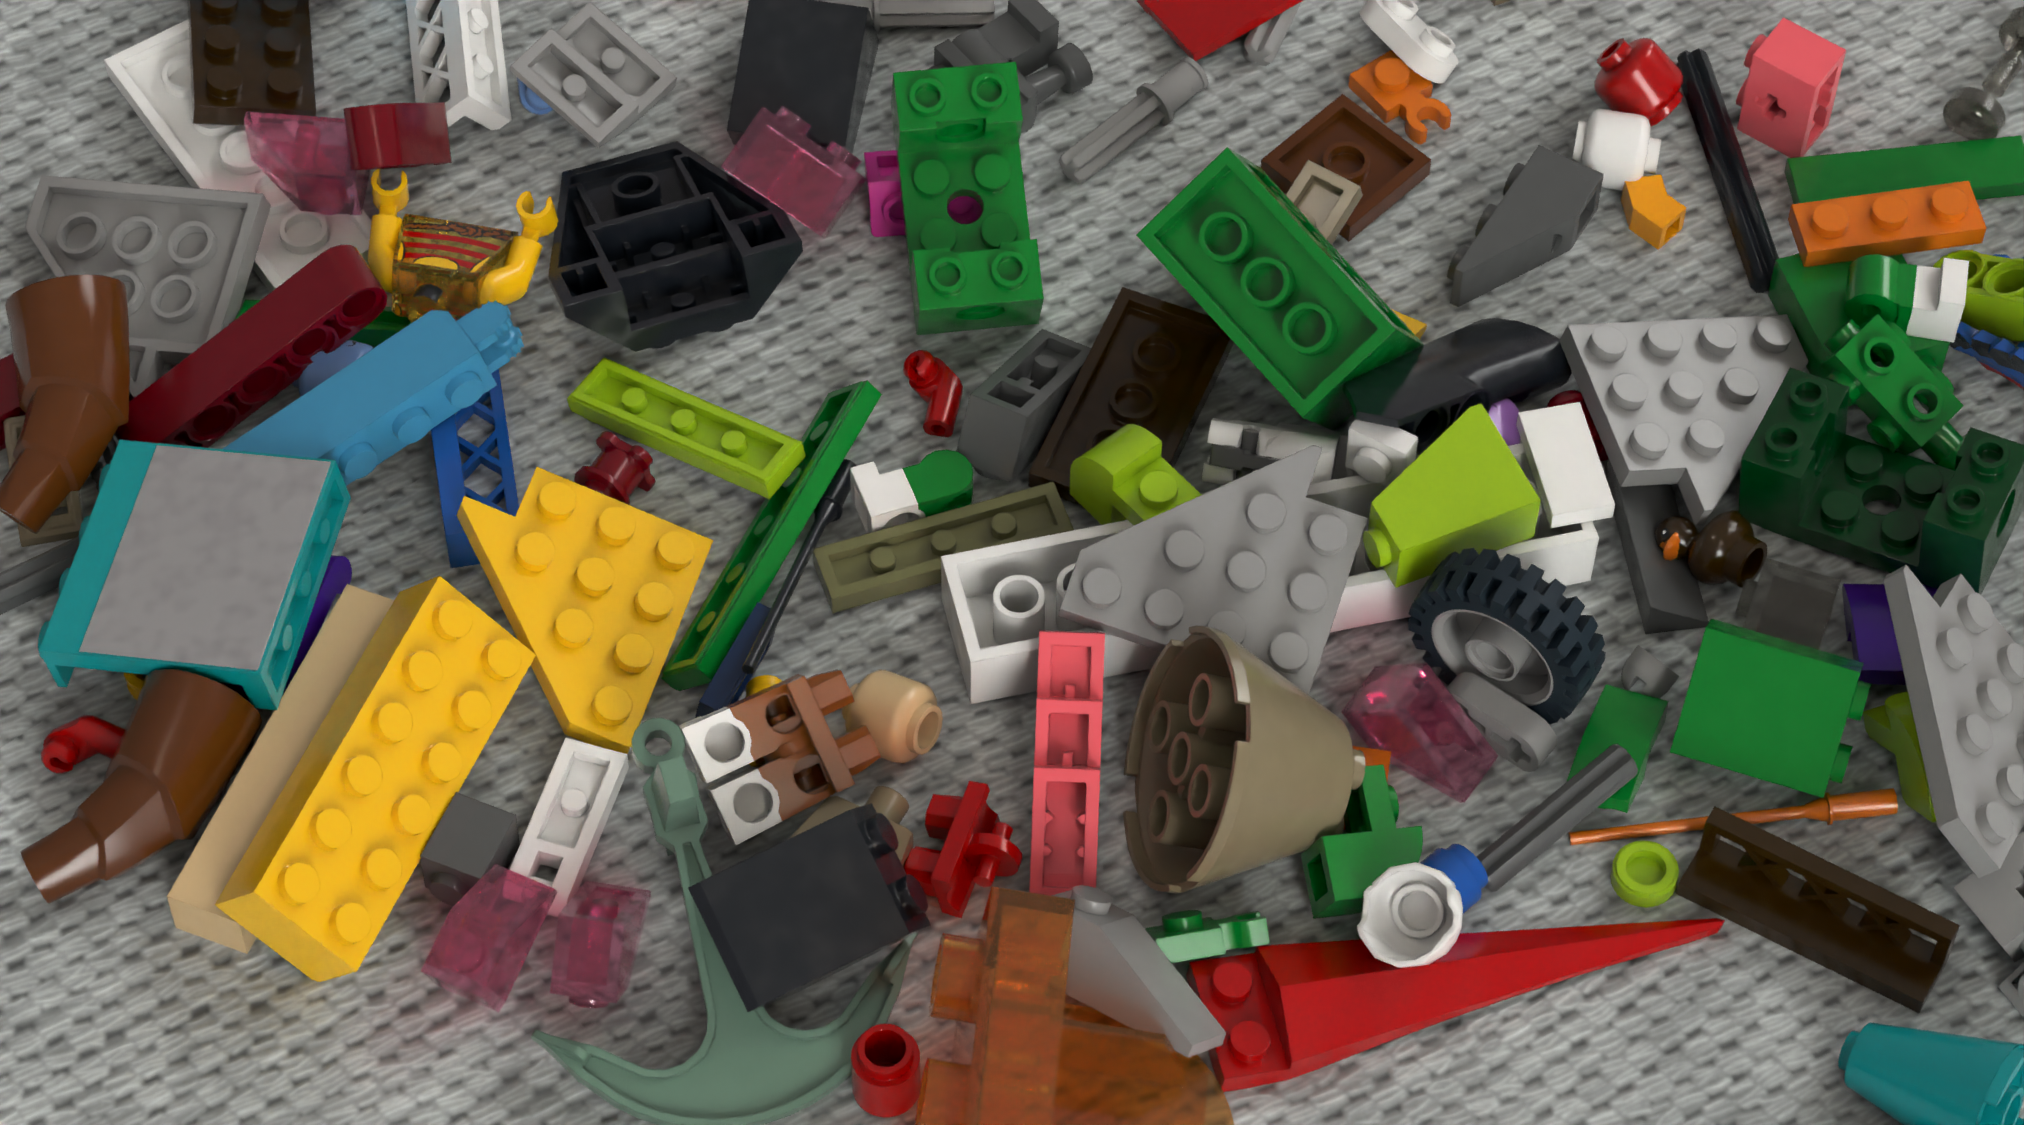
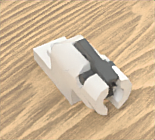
M1213 418L1211 421L1207 443H1212V448L1207 462H1204L1202 482L1225 485L1312 445L1322 447V451L1311 484L1359 474L1345 467L1348 433L1279 422L1277 426L1216 418Z

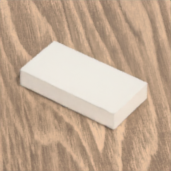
M1580 402L1518 412L1516 426L1550 528L1612 518L1615 502Z

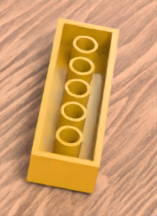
M441 576L400 591L220 894L215 906L314 981L322 982L357 972L419 863L420 855L455 793H458L536 654Z

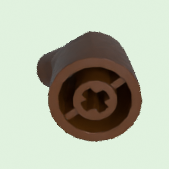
M89 274L50 278L19 289L6 301L5 306L12 342L19 407L26 413L13 452L15 462L0 483V512L34 534L39 532L71 491H79L117 428L129 421L130 356L127 293L125 284L115 278Z
M174 669L151 671L145 677L138 700L105 773L103 783L77 808L70 822L20 851L33 881L46 902L50 904L101 879L105 881L115 879L148 860L178 839L192 840L220 798L262 724V718L257 709L237 692L204 676Z

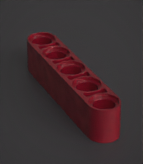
M338 245L329 248L129 401V421L119 426L114 435L118 441L130 440L209 448L296 381L307 366L313 363L310 359L313 355L320 351L326 354L335 351L375 320L387 305L388 296L357 248L351 245Z

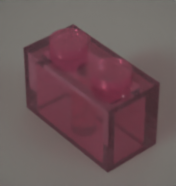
M762 106L721 167L816 234L826 239L866 182V179L855 171L861 160L832 140L827 148L823 149L807 138L806 134L812 126L784 106L780 107L776 115Z

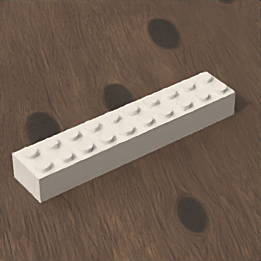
M1523 444L1509 445L1510 451L1540 498ZM1360 475L1310 484L1306 497L1368 518L1364 531H1367L1371 502L1387 486L1381 483L1369 482ZM1540 501L1534 537L1496 552L1500 561L1503 560L1506 554L1520 558L1522 569L1528 570L1530 565L1533 564L1544 570L1542 579L1547 583L1552 582L1556 578L1563 585L1567 586L1591 581L1599 536L1593 521L1550 528L1542 501ZM1128 520L941 556L942 603L970 704L1037 691L1039 630L1102 632L1059 617V610L1080 550L1134 525ZM1362 534L1330 633L1411 617L1408 614L1410 607L1430 576L1395 588L1383 566L1376 568L1371 563L1364 547ZM1105 633L1103 678L1151 669L1161 652Z

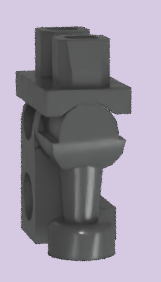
M1008 0V11L977 30L970 29L961 33L952 42L947 39L935 46L934 66L928 68L938 69L1016 62L1023 116L1021 133L1027 132L1033 127L1037 114V105L1059 89L1065 93L1074 94L1091 85L1093 81L1091 66L1084 53L1076 45L1067 43L1057 49L1059 21L1038 0ZM1046 64H1048L1047 68L1040 70L1034 74H1031L1036 70L1040 69L1041 67L1045 66Z

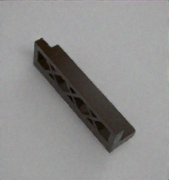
M1715 806L1706 820L1700 847L1682 876L1676 892L1677 895L1917 1013H1920L1943 971L1960 927L1959 924ZM1720 836L1741 845L1745 851L1720 840ZM1787 868L1802 875L1807 881L1790 874ZM1847 898L1864 905L1868 911L1850 903ZM1909 928L1936 940V944L1913 934Z

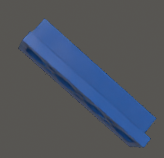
M499 369L491 373L497 386L483 394L473 405L459 410L456 415L453 414L431 429L450 568L480 564L456 516L464 496L514 517L519 509ZM489 397L491 398L492 410L483 405ZM473 414L495 426V431L479 448L458 436L457 433ZM496 447H498L499 460L490 455ZM460 451L469 456L463 465ZM480 464L502 476L501 483L487 498L469 489L464 483ZM504 497L507 511L497 506Z

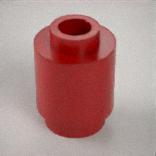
M878 1024L867 1029L856 1040L851 1051L854 1098L858 1105L871 1115L878 1117L901 1115L913 1107L920 1095L921 1076L918 1044L908 1032L893 1024Z

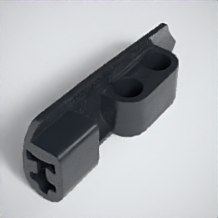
M1489 318L1476 321L1433 340L1344 383L1343 392L1350 401L1356 420L1398 427L1417 436L1416 454L1421 455L1470 407L1482 403L1489 414L1491 404L1506 398L1510 399L1513 403L1523 402L1562 387L1568 382L1572 370L1558 337L1536 326L1516 320Z

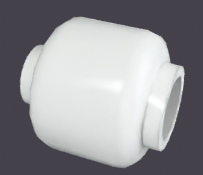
M1597 109L1589 116L1588 122L1578 121L1572 160L1603 173L1602 188L1622 191L1625 181H1637L1643 177L1644 173L1656 175L1661 139L1650 138V123L1645 116Z

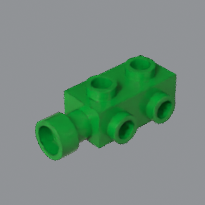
M1879 314L1863 322L1860 326L1852 318L1848 320L1824 342V345L1831 352L1819 364L1828 374L1825 379L1850 387L1848 407L1855 403L1871 420L1867 425V431L1876 444L1888 448L1892 452L1898 449L1906 455L1921 448L1933 461V464L1955 471L1956 454L1967 434L1961 436L1948 422L1964 406L1953 395L1955 390L1950 380L1938 369L1931 366L1927 367L1910 349L1912 344L1907 334L1895 323L1887 320L1884 321ZM1870 351L1881 361L1884 367H1878L1872 362ZM1913 398L1924 407L1927 414L1921 413L1915 408Z

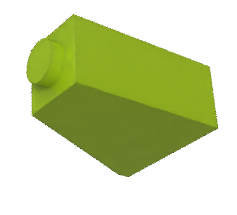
M1482 403L1466 410L1371 502L1368 530L1363 533L1364 547L1371 563L1376 568L1383 566L1395 588L1430 576L1441 561L1445 560L1449 554L1455 551L1458 554L1463 549L1474 548L1478 554L1483 549L1497 551L1530 539L1535 535L1541 500Z

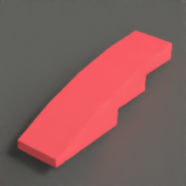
M1039 630L1029 900L1043 901L1045 897L1072 890L1075 886L1079 885L1096 888L1105 632Z

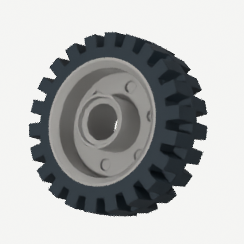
M1474 548L1463 549L1460 554L1456 551L1449 554L1428 578L1408 613L1411 616L1408 620L1409 631L1415 633L1412 641L1416 649L1426 650L1422 659L1429 668L1440 667L1442 669L1438 677L1447 686L1459 673H1474L1536 712L1548 724L1557 723L1560 718H1567L1588 692L1605 661L1606 652L1602 651L1605 642L1602 634L1595 633L1598 624L1592 615H1581L1585 605L1577 596L1570 598L1563 596L1567 587L1555 578L1552 582L1547 583L1542 579L1544 570L1533 564L1530 565L1528 570L1522 569L1521 561L1518 557L1506 554L1503 560L1500 561L1496 550L1483 549L1478 554Z

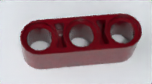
M388 103L343 109L350 171L411 168L420 165L452 163L445 103Z

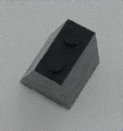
M749 0L727 132L733 145L741 146V153L762 159L775 158L777 151L800 154V161L821 167L834 166L835 159L851 161L879 45V39L868 7L815 0Z
M872 803L850 809L688 888L747 1012L793 995L931 926L925 913L928 910L925 892L914 876L906 874L895 852L898 849V839L894 828L882 813L876 812Z

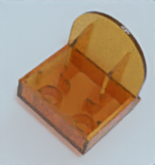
M992 886L976 938L942 934L932 980L929 1017L956 1021L951 1061L927 1058L920 1085L915 1125H1234L1230 1107L1221 1086L1214 1074L1198 1055L1188 1058L1176 1052L1165 1034L1132 1029L1091 1007L1065 1003L1075 906L1074 899Z

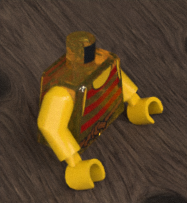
M376 169L371 177L373 203L379 209V214L372 216L367 259L368 266L384 291L392 294V312L397 316L407 317L413 323L431 310L449 311L455 321H457L475 308H481L482 304L485 305L488 301L494 302L497 300L498 303L505 306L521 299L525 295L542 250V245L538 243V240L541 237L548 236L556 229L558 217L550 196L547 198L545 208L541 212L533 214L534 201L531 192L525 191L516 202V209L523 227L520 236H518L516 231L405 214L402 220L397 216V212L403 210L409 201L406 173L401 170V184L398 188L384 190L381 188L380 169Z

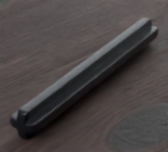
M1696 49L1692 52L1685 50L1678 55V63L1676 64L1683 75L1681 87L1750 287L1756 293H1764L1769 291L1775 261L1779 259L1708 54L1702 49Z

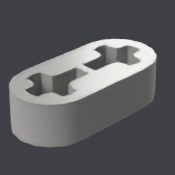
M1459 673L1437 699L1438 707L1447 721L1523 771H1536L1557 746V736L1545 719L1474 673Z

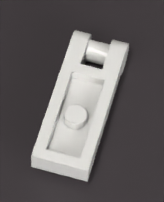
M565 737L507 874L502 893L504 903L523 908L529 902L546 907L547 915L565 920L570 918L578 898L579 887L629 769L627 754ZM540 864L558 869L554 881L535 877Z

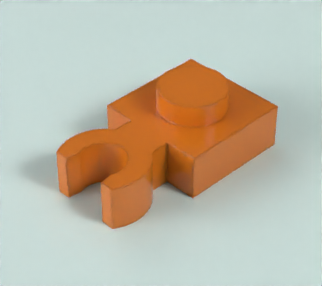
M1392 50L1349 75L1348 87L1383 122L1388 123L1400 116L1405 121L1407 136L1415 143L1421 145L1426 142L1428 129L1420 122L1421 120H1433L1443 130L1450 127V109L1443 102L1430 98L1432 96L1433 83L1409 68Z

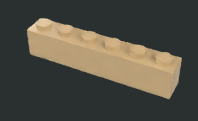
M349 584L344 588L284 692L278 710L273 711L167 895L176 928L248 954L257 937L216 907L215 903L393 604V599Z

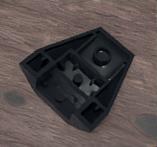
M675 141L562 172L557 208L558 224L554 230L548 277L550 287L566 318L636 352L647 348H664L679 339L704 332L724 331L736 323L753 319L803 252L802 240L784 210L680 142Z

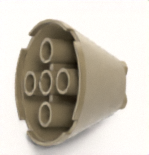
M1206 626L1189 627V634L1191 635L1184 641L1171 639L1158 656L1145 681L1136 706L1125 757L1124 775L1135 777L1137 812H1123L1126 841L1133 865L1143 882L1156 891L1175 894L1183 893L1303 852L1322 836L1343 834L1344 814L1351 789L1356 790L1359 788L1365 775V756L1361 750L1353 749L1349 731L1345 723L1338 716L1223 631Z

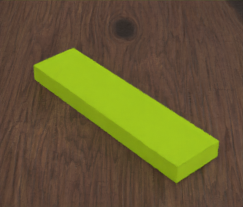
M605 357L600 360L567 398L570 410L583 418L767 499H770L806 457L803 444L799 440Z

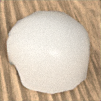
M1417 862L1389 867L1363 892L1361 921L1357 925L1358 935L1375 959L1398 968L1430 965L1446 955L1458 939L1462 929L1463 918L1461 894L1456 889L1455 883L1444 872Z

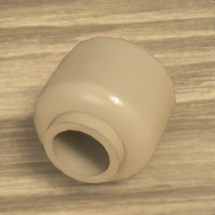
M879 669L868 674L860 683L854 684L850 688L855 702L842 707L846 733L859 726L866 725L881 758L904 764L917 758L919 754L923 755L929 752L936 743L942 728L943 716L941 709L937 706V698L928 685L891 671Z

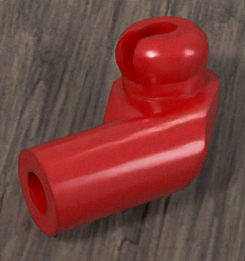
M926 350L915 351L906 358L903 372L909 379L910 386L928 404L923 429L929 435L951 437L963 394V385L956 374L941 359L933 357Z
M82 715L53 729L47 735L41 751L42 763L51 772L65 774L71 771L74 765L98 753L112 759L125 729L97 716Z

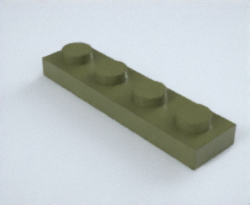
M1049 482L815 548L813 551V564L831 611L836 613L941 583V556L1073 531L1074 528L1054 482Z

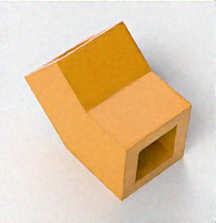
M1661 174L1644 176L1632 182L1625 181L1622 189L1621 203L1628 227L1632 232L1659 250L1683 228L1686 207L1667 194Z

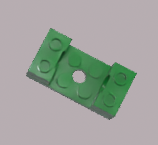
M1016 62L894 72L891 111L916 334L926 335L1039 324L1044 296L1037 239L1030 240L1019 146L1023 116ZM968 196L980 204L982 215L971 224H960L949 216L947 211L948 204L957 197Z

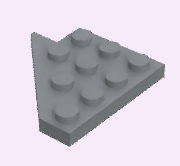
M41 175L24 228L56 277L83 274L104 275L118 279L125 284L129 320V390L135 398L161 377L165 362L180 363L235 320L240 310L271 205L263 193Z
M1787 314L1567 325L1559 340L1620 486L1678 484L1695 526L1705 525L1741 469V458L1790 367L1804 371L1809 362Z
M1312 445L1081 549L1058 616L1162 652L1171 639L1184 641L1191 635L1189 634V627L1191 626L1216 628L1223 631L1309 695L1368 518L1306 497L1322 451V447Z
M1905 565L1886 575L1883 581L1937 826L1975 875L1981 878L2000 869L2024 825V647L2015 643L1994 616L1988 601L1981 594L1974 591L1962 574L1942 583L1932 598L1909 567Z

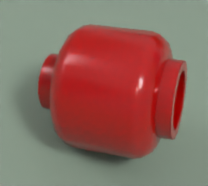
M1624 38L1618 39L1607 47L1597 59V64L1601 69L1594 81V88L1597 95L1612 111L1645 116L1649 120L1650 127L1665 119L1683 98L1682 93L1679 91L1683 82L1680 68L1651 38H1639L1630 43H1627Z

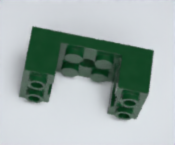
M1790 367L1741 458L1738 512L1750 523L1773 533L1889 573L1907 565L1921 584L1938 589L1942 583L1962 574L1974 591L1982 594L2024 508V445L1970 427L1956 454L1955 471L1897 451L1892 452L1883 446L1846 434L1850 387ZM1884 500L1892 503L1897 510L1886 515H1878L1867 510L1865 505L1871 501Z

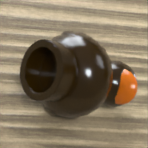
M1736 510L1726 511L1717 515L1700 532H1698L1695 524L1689 518L1678 515L1663 520L1655 532V539L1663 552L1664 559L1671 561L1673 559L1687 558L1691 574L1701 583L1707 585L1724 584L1729 581L1740 588H1745L1756 579L1767 557L1766 543L1755 538L1750 522Z

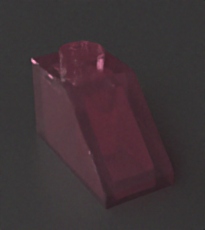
M259 112L245 113L244 125L251 160L300 211L317 212L323 215L362 214L371 170L350 171L345 119Z
M1428 663L1375 666L1341 711L1369 748L1391 751L1390 763L1460 803L1468 799L1498 757Z
M495 864L450 909L421 972L440 988L499 1013L518 977L556 897L557 891L552 887Z
M586 881L558 915L550 993L569 996L568 1001L571 1004L584 1008H603L608 1006L609 1002L617 1003L629 986L651 897L650 890Z

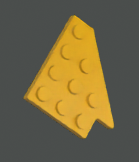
M536 467L515 517L464 496L456 516L517 639L536 654L531 667L564 734L588 744L628 754L632 745V737L641 723L713 540L539 467Z

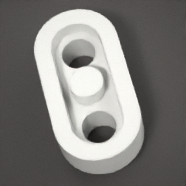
M1367 0L1360 10V16L1373 32L1414 72L1434 83H1444L1458 64V58L1453 52L1455 48L1454 42L1439 29L1427 26L1416 15L1418 7L1412 0Z

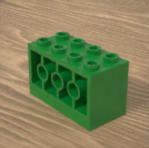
M1228 147L1136 234L1300 416L1333 431L1353 414L1350 401L1343 392L1344 383L1424 345L1260 167Z

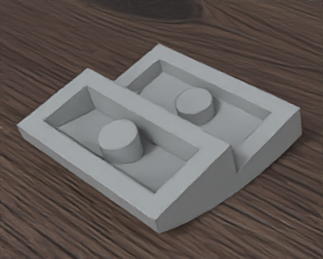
M588 2L557 32L550 28L510 65V72L597 148L611 141L643 117L675 88L677 77L591 2Z

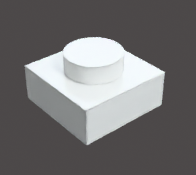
M1355 419L1349 427L1345 467L1356 471L1369 482L1388 486L1416 460L1418 437L1398 427L1395 428Z

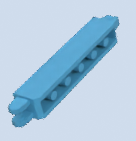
M497 300L494 302L488 301L485 305L482 304L481 308H475L457 321H455L449 311L431 310L223 449L336 460L347 486L356 479L367 476L377 465L407 445L421 440L429 430L459 410L473 405L483 394L497 386L491 373L508 363L511 357H516L517 353L522 352L521 348L524 347L521 336L523 334L519 327L513 326L508 306L498 303Z

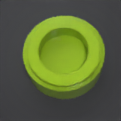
M1635 841L1623 846L1615 855L1610 874L1611 884L1616 894L1625 902L1637 907H1655L1663 904L1673 895L1679 877V867L1674 855L1664 846L1652 841Z

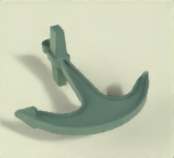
M651 718L642 722L634 732L632 737V757L642 771L651 774L643 786V796L651 816L655 839L666 848L668 856L675 855L707 1016V1034L699 1050L686 1062L665 1070L645 1069L596 1046L549 1035L539 1030H534L530 1038L551 1054L578 1082L615 1108L638 1119L657 1125H765L793 1115L813 1105L833 1092L852 1075L851 1051L853 1045L867 1029L878 1024H887L900 994L910 950L918 936V932L905 938L870 972L841 1016L824 1027L810 1030L786 1027L770 1017L764 1007L747 1012L688 889L692 885L711 877L712 873L700 844L708 828V818L700 799L695 773L687 770L685 764V738L680 727L673 721L665 718ZM663 738L669 742L671 748L666 754L656 756L647 750L646 744L651 739Z

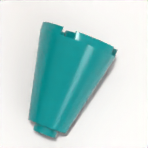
M1871 1022L1865 1025L1861 1032L1851 1031L1843 1043L1838 1059V1067L1845 1071L1844 1079L1846 1086L1902 1125H2024V1119L2018 1117L2024 1098V1044Z

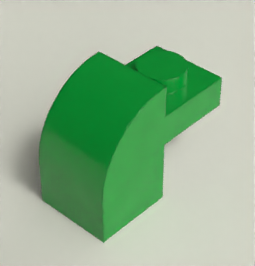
M1383 764L1365 766V775L1361 785L1356 790L1351 789L1344 814L1347 834L1322 836L1301 854L1313 919L1361 913L1363 892L1368 886L1372 885L1373 881L1389 867L1414 862L1418 863L1420 860L1423 846L1422 826L1396 827L1399 816L1398 797L1393 786L1387 784Z

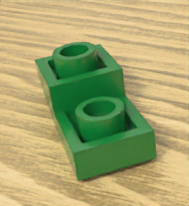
M1606 684L1585 729L1567 781L1611 745L1619 744L1635 760L1638 768L1637 775L1597 808L1614 809L1627 813L1645 778L1648 756L1665 723L1669 701Z

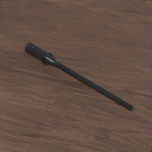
M843 460L813 511L814 522L744 661L742 671L746 674L754 673L825 527L830 522L839 520L842 516V506L851 490L850 468L857 466L851 460Z

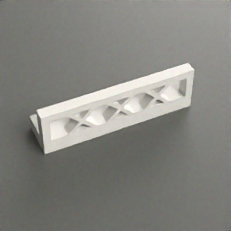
M406 0L416 103H438L449 82L451 99L445 103L448 127L463 116H467L490 130H498L512 121L498 0H440L430 23L428 22V14L435 0ZM444 37L445 47L433 68L432 59Z

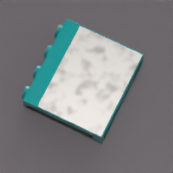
M119 440L111 463L106 464L101 471L99 494L91 515L86 516L81 523L79 546L71 567L66 568L61 575L59 598L51 619L43 624L39 633V655L46 663L57 686L67 688L75 667L148 675L154 670L174 669L201 675L218 683L242 685L250 703L255 708L278 710L351 500L336 460Z

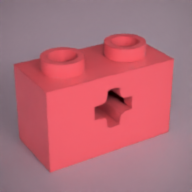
M1783 17L1768 37L1760 34L1747 52L1744 66L1750 70L1748 78L1743 83L1736 99V104L1742 107L1737 130L1790 158L1803 157L1829 125L1846 50Z

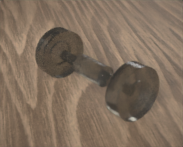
M2024 7L2013 9L1999 28L2000 41L2010 53L2001 55L1983 81V90L1974 87L1960 88L1953 93L1944 106L1943 117L1951 131L1969 140L1996 138L2005 124V112L1995 98L2003 96L2022 68L2020 59H2024Z

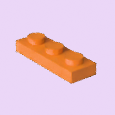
M1969 181L1791 204L1788 222L1804 267L1854 261L1861 256L1869 254L1892 256L1980 244L1983 242L1986 232V225Z

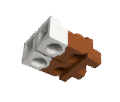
M837 669L816 674L807 679L804 675L796 674L742 700L679 725L685 738V747L700 779L705 783L718 779L762 757L765 759V761L732 777L728 776L705 787L729 841L733 844L738 845L819 803L834 793L855 785L852 776L862 772L881 758L866 725L859 726L841 736L833 738L826 723L825 715L855 702L841 670Z

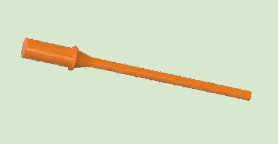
M1894 788L1830 795L1828 792H1825L1824 798H1818L1804 805L1730 814L1750 824L1807 818L1825 821L1827 825H1832L1833 821L1897 814L1898 802ZM1709 816L1569 832L1568 835L1570 845L1698 831L1704 830Z

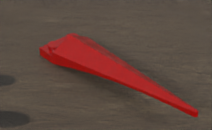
M1709 918L1460 933L1457 941L1446 955L1430 965L1398 968L1375 959L1361 939L1256 946L1254 953L1190 962L1186 978L1188 985L1226 1032L1223 1045L1208 1050L1221 1093L1285 1081L1488 1005L1598 969L1711 936L1719 932L1725 920Z

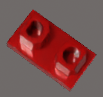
M969 781L963 797L933 794L926 811L925 827L929 837L945 840L942 850L915 846L911 848L904 865L906 874H911L917 879L925 895L937 897L942 913L958 918L963 916L975 883L981 887H991L995 876L1008 877L1015 875L1022 863L1021 851L1010 841L1013 833L1012 827L1000 822L998 814L986 803L990 792L988 784Z

